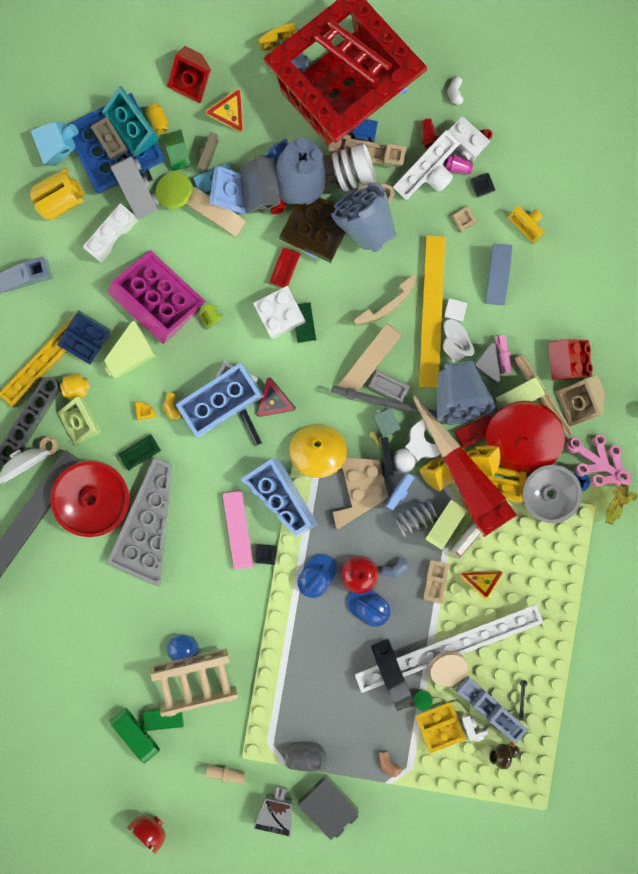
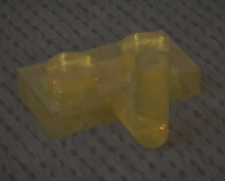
M621 483L619 488L614 489L613 499L606 510L605 523L613 525L616 518L619 519L621 517L623 506L627 505L629 500H636L637 494L630 492L628 485Z

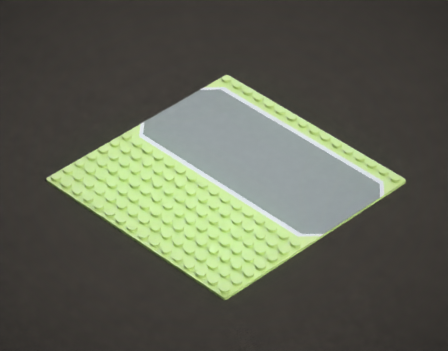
M292 464L290 478L318 525L297 536L283 523L281 526L242 753L243 758L286 766L285 750L288 745L298 742L319 743L323 747L327 756L326 765L322 769L317 770L319 772L546 810L595 507L590 504L580 503L577 511L569 519L559 523H546L532 516L527 510L524 501L522 503L507 501L517 516L485 538L480 534L463 556L458 559L448 550L471 523L472 519L468 510L442 550L426 540V537L434 527L430 521H428V528L421 524V531L414 527V534L406 531L407 537H404L395 518L398 520L399 513L405 517L406 510L413 514L412 508L416 507L419 510L420 504L427 507L426 502L428 500L431 502L439 519L450 500L455 502L457 498L464 503L455 482L446 486L441 491H437L429 486L422 476L410 474L414 479L407 488L408 494L403 501L399 500L393 510H389L385 507V503L403 476L409 474L393 471V475L383 476L388 498L343 527L336 529L333 512L352 507L343 469H339L328 477L312 478L301 474ZM318 554L328 555L335 561L337 566L335 578L321 596L317 598L304 596L298 588L300 573L312 557ZM361 555L368 557L374 561L378 568V581L372 591L384 598L390 606L388 621L379 627L367 625L354 616L347 606V598L351 592L341 582L340 572L345 561L353 556ZM399 558H406L408 560L409 567L401 576H382V566L394 567L398 563ZM430 560L450 564L443 604L423 600ZM482 571L503 572V576L488 599L482 598L460 577V574L462 572ZM536 604L543 620L542 624L462 654L468 664L467 675L518 720L521 701L520 681L526 680L528 683L525 687L524 720L520 722L529 730L515 744L519 747L520 754L518 757L512 758V764L508 769L502 770L495 764H492L489 760V752L499 744L509 745L513 741L455 691L460 683L448 687L436 684L430 676L429 667L405 676L404 678L413 698L420 690H426L432 694L433 704L427 710H419L415 705L397 711L385 684L363 693L360 690L355 673L377 665L371 645L389 639L395 656L399 657ZM452 702L466 740L430 754L415 716ZM467 712L470 717H474L477 728L474 730L484 727L488 735L484 736L483 740L477 742L469 741L460 718L461 714ZM380 751H388L390 762L401 767L402 772L400 775L390 777L381 769Z

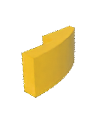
M295 23L282 25L263 35L259 39L260 50H274L279 46L278 40L282 39L285 41L296 33Z

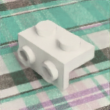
M463 116L448 130L460 143L455 149L463 159L470 163H473L476 157L490 143V140Z

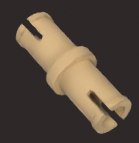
M208 764L205 777L219 779L224 783L229 781L243 785L246 772L230 770L226 766L221 768Z

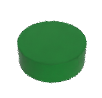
M420 690L414 695V705L417 709L427 710L432 706L433 696L429 691Z

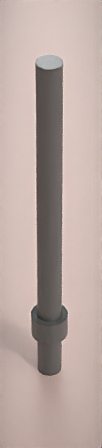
M332 386L331 393L346 396V399H358L421 415L417 406L358 392L356 389L349 387L345 389ZM427 409L436 419H438L435 410Z

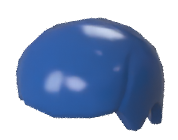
M185 634L176 635L171 638L167 645V653L172 661L196 656L199 652V645L195 638Z

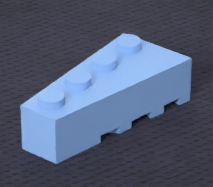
M270 459L240 479L252 489V492L278 516L279 520L295 536L301 535L318 525L279 459Z

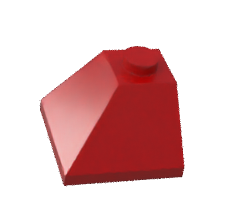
M184 46L175 55L167 84L168 88L198 103L202 102L211 73V68L203 55Z

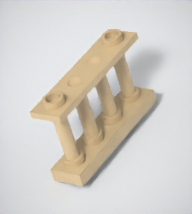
M227 648L151 666L152 682L160 681L165 704L160 705L161 717L174 716L179 712L220 702L227 703L238 698L236 686L229 687L225 665L230 663ZM217 667L222 690L210 691L206 674L207 668ZM196 671L199 675L203 694L192 697L187 674ZM169 677H179L184 699L172 701L167 681Z

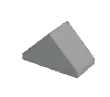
M492 343L475 363V367L478 372L490 381L498 383L501 380L495 343Z

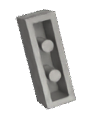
M129 156L111 165V169L137 220L158 210L156 205L159 202L155 194H150L148 190L150 184L146 176H141L139 170L142 168L137 158L133 160L132 156Z

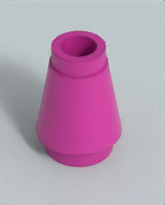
M452 154L445 159L444 167L450 173L471 174L473 163Z

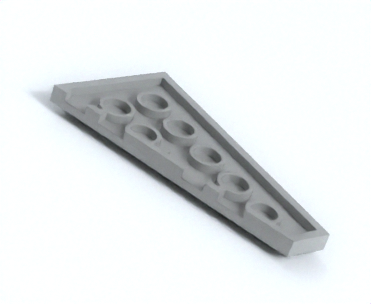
M154 458L107 564L160 587L172 465Z

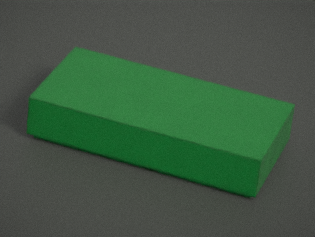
M160 709L143 711L145 731L184 727L183 712H179L174 716L161 717Z

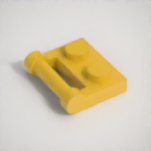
M498 467L495 474L516 478L518 481L487 476L506 497L507 501L523 502V487L527 472H517Z

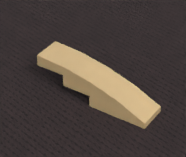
M387 323L338 386L345 389L349 387L359 391L402 334Z

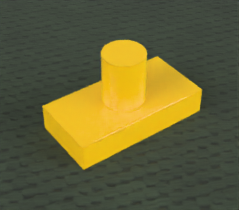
M518 205L507 217L533 244L545 233L536 224L542 218V214L536 209L528 215Z

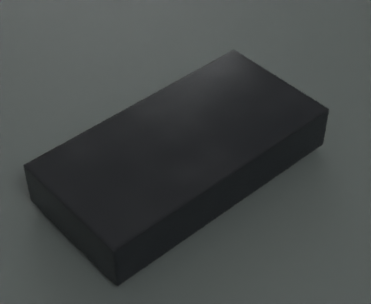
M387 437L378 438L383 476L393 475L389 439Z

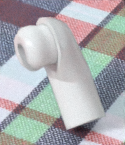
M454 76L447 94L453 104L461 105L464 98L461 96L459 87L463 80L457 76Z

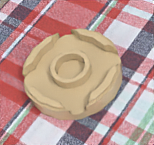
M447 651L448 653H440L432 659L429 671L433 682L440 686L448 687L460 683L466 677L468 664L465 657L459 652Z

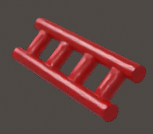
M331 19L327 24L331 30L325 37L317 34L314 40L370 83L376 85L379 80L375 76L382 67L388 71L392 64ZM337 34L346 40L339 48L331 43ZM352 45L360 50V53L354 59L345 54ZM367 56L375 61V64L369 70L360 65Z

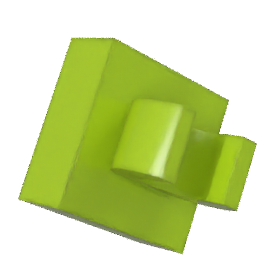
M210 303L205 305L197 314L207 330L214 327L223 316L222 313L217 315L214 310L218 306H211Z

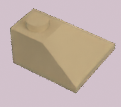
M598 375L556 391L570 427L603 415L605 391Z

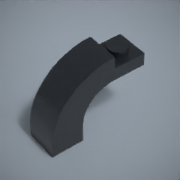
M389 639L371 645L376 663L396 710L400 711L414 705V699Z

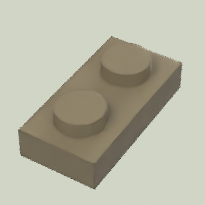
M108 117L91 126L111 161L128 151Z

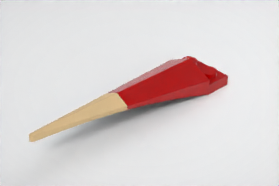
M414 396L413 400L453 477L471 519L485 538L514 519L517 514L500 490L419 399Z

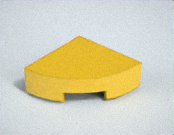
M134 402L137 421L157 418L154 409L150 405L143 402Z

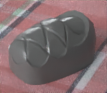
M298 742L286 747L285 765L289 769L311 772L320 770L326 765V752L319 743Z

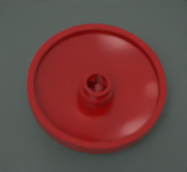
M516 401L500 408L488 423L486 444L487 446L499 447V464L509 470L532 473L540 467L552 465L559 458L564 448L565 433L561 420L550 408L537 402Z
M84 460L68 466L56 478L51 490V508L56 520L65 530L81 537H98L109 533L122 522L129 506V491L122 475L111 465L97 460Z

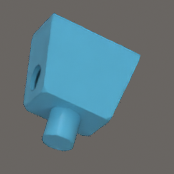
M52 122L31 131L45 165L56 166L75 149V143L72 138L78 134V129L75 125L70 124L67 126L66 123Z

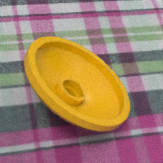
M315 424L307 426L295 434L290 443L289 455L293 466L301 474L312 478H324L336 473L343 466L347 456V446L343 436L336 429L327 425ZM317 443L321 444V446L315 447L314 445Z

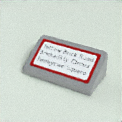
M471 521L448 550L458 559L463 556L481 534L473 521Z

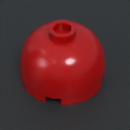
M359 555L345 561L341 568L340 576L341 582L346 589L352 593L363 594L375 587L379 573L374 561Z
M141 815L136 817L126 827L129 831L133 828L132 833L149 850L153 847L152 852L154 854L158 852L165 841V831L162 827L164 823L156 815L153 818L148 815Z

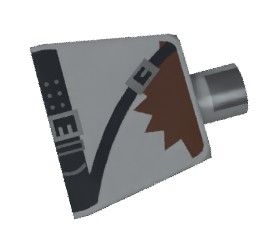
M276 786L274 795H265L255 820L254 829L290 837L292 800L285 798L286 787Z

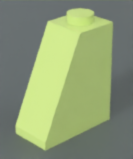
M135 321L130 323L104 360L106 372L109 376L113 375L116 379L156 356Z
M536 376L496 397L497 402H495V405L499 410L512 402L534 401L544 396L547 392L539 377Z
M457 498L455 502L450 500L426 537V540L442 550L467 512L465 503Z

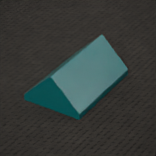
M119 86L102 113L105 117H108L117 134L133 156L136 157L159 140L155 131L122 86Z

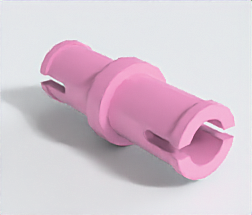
M506 335L495 336L500 374L512 373L509 357L511 352H508Z

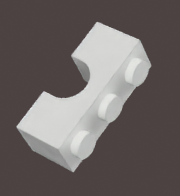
M120 203L84 244L83 248L102 263L112 252L114 242L122 234L126 235L137 223V218Z

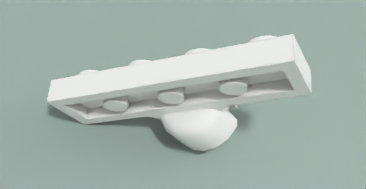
M445 130L393 188L406 200L424 182L428 183L435 191H442L453 178L452 174L443 166V162L460 143Z

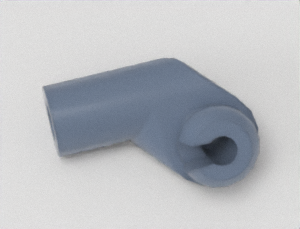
M399 558L398 563L394 567L382 566V576H401L409 567L408 560L406 558Z

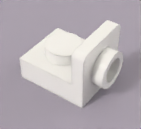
M467 712L460 715L469 741L477 742L483 740L484 736L488 735L484 727L474 730L477 728L474 717H470Z

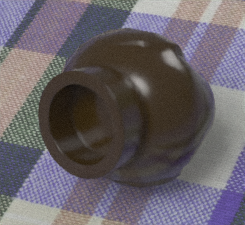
M510 742L509 745L499 744L496 748L490 750L489 760L502 770L508 769L512 764V758L519 756L520 749L514 742Z

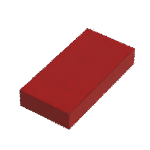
M283 247L269 283L281 288L289 287L301 254Z
M489 415L454 431L462 448L486 437L488 423L491 419Z

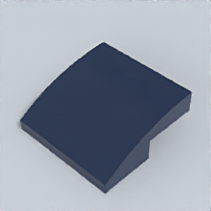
M78 310L57 345L91 365L110 335L111 329Z

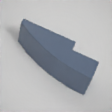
M493 243L491 246L485 304L505 305L512 245Z

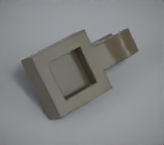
M331 154L324 155L323 162L327 177L326 188L329 191L331 189L330 184L335 182L337 188L340 189L341 185L334 176Z

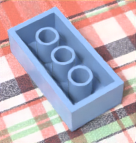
M239 363L177 403L176 406L194 435L202 437L264 397L245 365Z

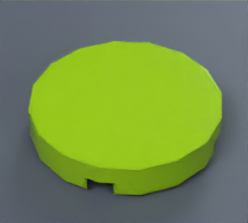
M182 172L168 173L157 184L155 189L156 198L161 205L168 209L180 208L189 201L188 198L192 195V183Z

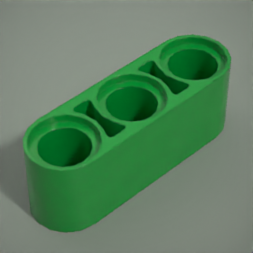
M123 708L109 720L113 729L143 764L160 752L156 742L127 708Z

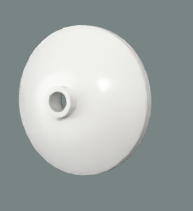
M30 449L24 452L18 450L11 454V460L3 466L0 472V485L45 459L51 454L49 450Z

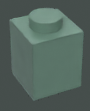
M385 406L376 410V415L373 418L382 437L401 429L392 408L387 409Z

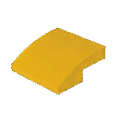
M452 702L415 716L430 754L466 740Z

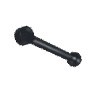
M526 680L520 681L519 721L524 720L525 687L528 684Z

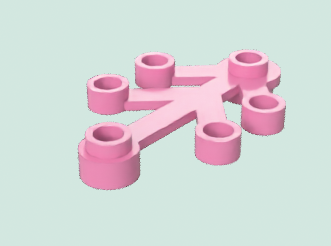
M598 434L593 438V444L596 446L598 456L582 446L580 439L576 437H571L565 442L564 447L568 453L575 454L578 452L594 463V465L579 464L575 468L578 476L602 471L611 475L606 477L600 474L595 475L591 479L594 487L611 483L617 487H626L630 484L631 475L627 470L623 469L621 463V448L614 445L608 450V454L612 457L614 467L609 465L604 448L606 438L603 435Z

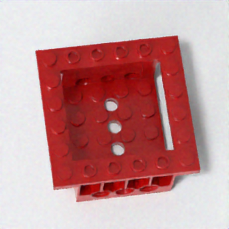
M336 0L263 58L266 65L276 75L283 96L327 146L333 142H338L427 71V66L366 0ZM351 15L354 28L352 35L392 64L388 71L382 67L375 76L379 80L376 85H373L331 52H328L303 73L292 63V60L316 42L314 39L317 34L324 36L331 30L327 26L331 19L339 24ZM343 40L336 47L339 48L346 40ZM352 45L345 54L354 59L360 53V50ZM367 56L360 65L369 70L375 64V61ZM346 80L354 82L351 86L344 85ZM332 91L339 93L336 98L329 97Z

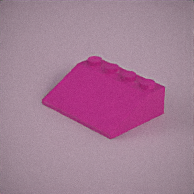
M151 250L114 279L108 291V294L163 345L206 302Z

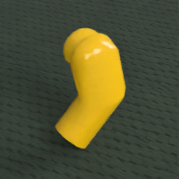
M167 392L163 409L168 418L178 420L181 417V413L174 406L177 394Z

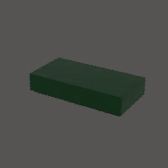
M311 302L297 304L306 321L295 327L297 343L316 341Z
M151 434L118 455L129 471L162 450Z

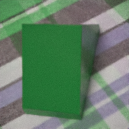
M182 130L163 134L173 171L192 167Z

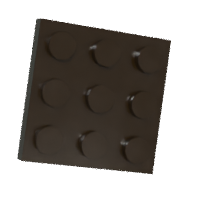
M319 197L311 204L295 205L279 239L331 263L346 233L335 223L331 216L335 211V204Z

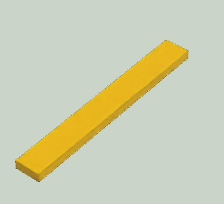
M426 236L419 387L437 388L440 364L445 236Z

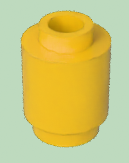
M159 104L148 106L145 109V117L149 125L157 134L166 132L170 124L163 108Z

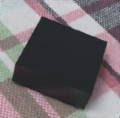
M489 172L470 180L477 198L496 190Z
M257 544L255 563L275 565L276 545Z

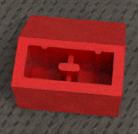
M564 339L548 342L552 380H574L593 377L589 340Z

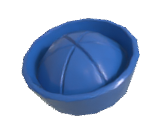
M284 139L271 146L266 154L267 158H274L276 161L289 144L288 140Z

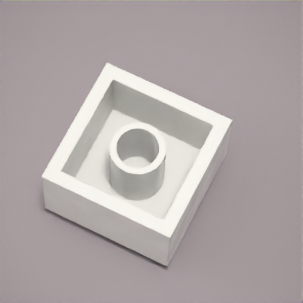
M288 286L253 303L272 340L306 322Z

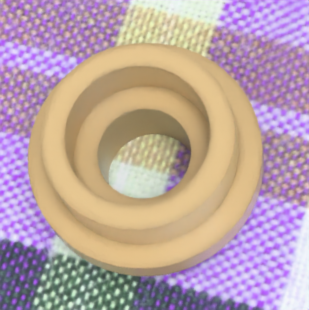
M50 436L42 438L39 442V449L48 450L46 444L50 442L52 444V448L49 449L50 455L55 454L59 446L57 440Z

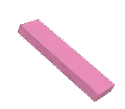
M242 491L224 493L223 500L234 570L253 567Z

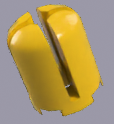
M66 167L32 186L30 189V200L35 204L34 208L38 214L47 220H54L86 201L82 199V196L85 195L82 187L77 180L75 181L69 176L68 172L70 170Z

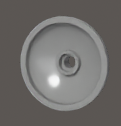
M546 465L536 469L528 476L523 487V501L527 510L536 519L546 523H559L569 519L579 508L582 499L581 486L576 476L570 470L557 465ZM549 490H552L554 492V495L552 497H548L547 492Z

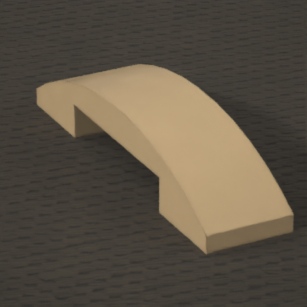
M345 135L338 142H333L329 145L328 152L330 153L339 152L340 156H342L341 151L345 149L349 156H352V146L365 143L372 163L386 166H403L407 148L389 143L388 145L355 140L348 135Z
M192 186V195L189 196V201L185 205L219 225L221 229L232 236L237 237L246 221L231 210L209 204L210 196Z
M414 274L399 285L398 289L401 294L374 315L368 309L353 321L354 325L370 324L392 313L407 298L417 276Z

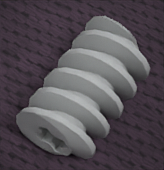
M429 500L426 502L427 507L420 504L419 510L416 507L412 508L413 514L406 510L405 517L399 513L398 520L395 518L404 537H407L406 531L414 534V527L421 531V524L428 528V521L433 525L435 524V518L438 519Z

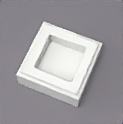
M449 298L444 318L463 322L467 303Z

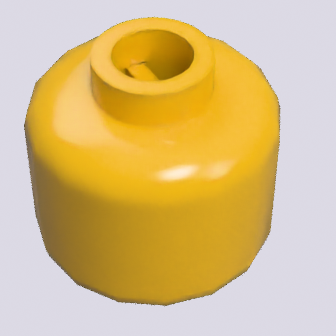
M80 373L65 376L62 379V383H60L64 398L67 397L71 401L76 397H85L87 395L86 389L90 388L87 378H82Z

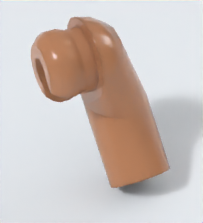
M380 751L381 769L390 777L400 775L402 769L399 765H393L390 762L388 751Z

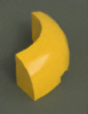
M476 446V449L465 451L486 476H494L500 462L499 447ZM437 457L420 469L425 482L437 491H441L454 482L443 458L439 460Z

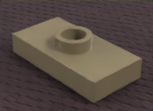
M210 132L206 145L201 147L199 153L201 159L197 168L202 174L208 171L219 142L218 136L215 133Z

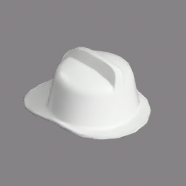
M448 319L445 321L444 331L446 339L443 344L444 351L453 362H457L465 356H472L475 350L465 328L456 320Z

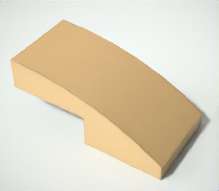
M430 560L424 601L443 604L450 564Z

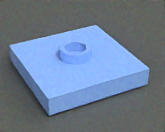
M216 166L214 168L209 204L242 215L245 214L241 174Z
M410 474L403 476L385 503L386 508L393 510L399 500H404L409 492L407 488L414 479L413 476Z

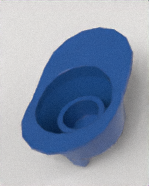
M318 554L312 557L299 575L298 588L300 592L309 598L321 596L335 578L337 573L335 561L325 554Z
M372 590L363 594L352 592L349 594L347 606L349 611L358 619L372 627H379L388 621L390 606L380 595Z

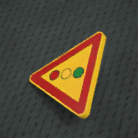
M236 89L207 109L205 113L242 132L244 129L241 90Z
M502 571L462 572L460 574V577L484 599L490 597L503 576Z

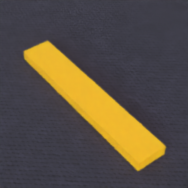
M73 317L0 391V396L11 407H14L67 352L59 347L57 343Z

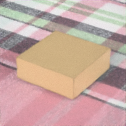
M469 206L451 215L460 233L478 222Z

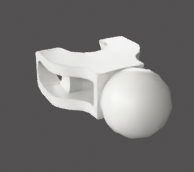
M424 419L420 420L409 430L407 445L403 449L395 451L392 455V465L398 472H409L414 468L415 462L421 458L433 459L441 454L436 444H430L424 438V431L427 428Z

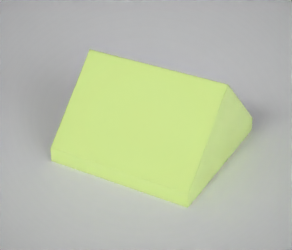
M76 397L57 412L75 446L102 432L84 398Z

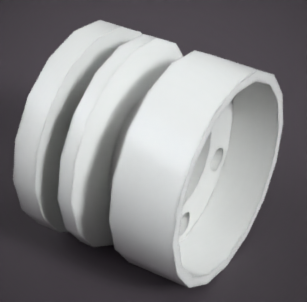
M365 143L352 146V156H349L345 149L341 151L342 158L339 152L332 154L334 173L344 192L350 191V184L353 189H356L358 178L364 186L368 183L376 182L373 163Z

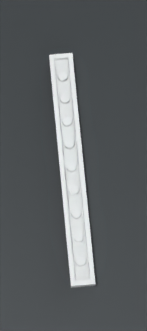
M534 604L396 657L405 677L428 668L432 659L440 653L445 654L448 653L447 651H455L464 654L542 624L543 620L537 605ZM378 665L355 673L362 693L385 684Z

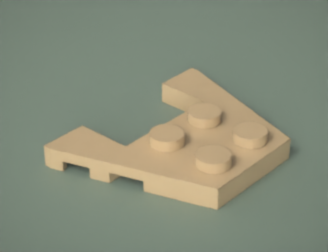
M346 457L340 469H343L352 507L333 512L336 529L343 527L388 498L379 460Z

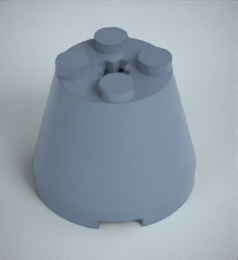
M304 137L290 142L275 161L280 200L291 205L292 203H306L308 205L316 201L325 189L327 177L323 154L316 144Z
M368 183L366 188L358 191L353 189L334 205L335 211L331 214L333 220L364 250L377 252L383 247V244L397 235L386 192L379 183Z
M467 361L460 365L455 363L444 365L445 369L438 373L436 414L438 422L445 421L447 425L471 422L472 419L479 417L481 414L483 417H486L494 412V400L473 361Z

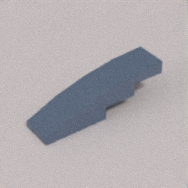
M468 675L455 689L458 694L515 744L529 730Z

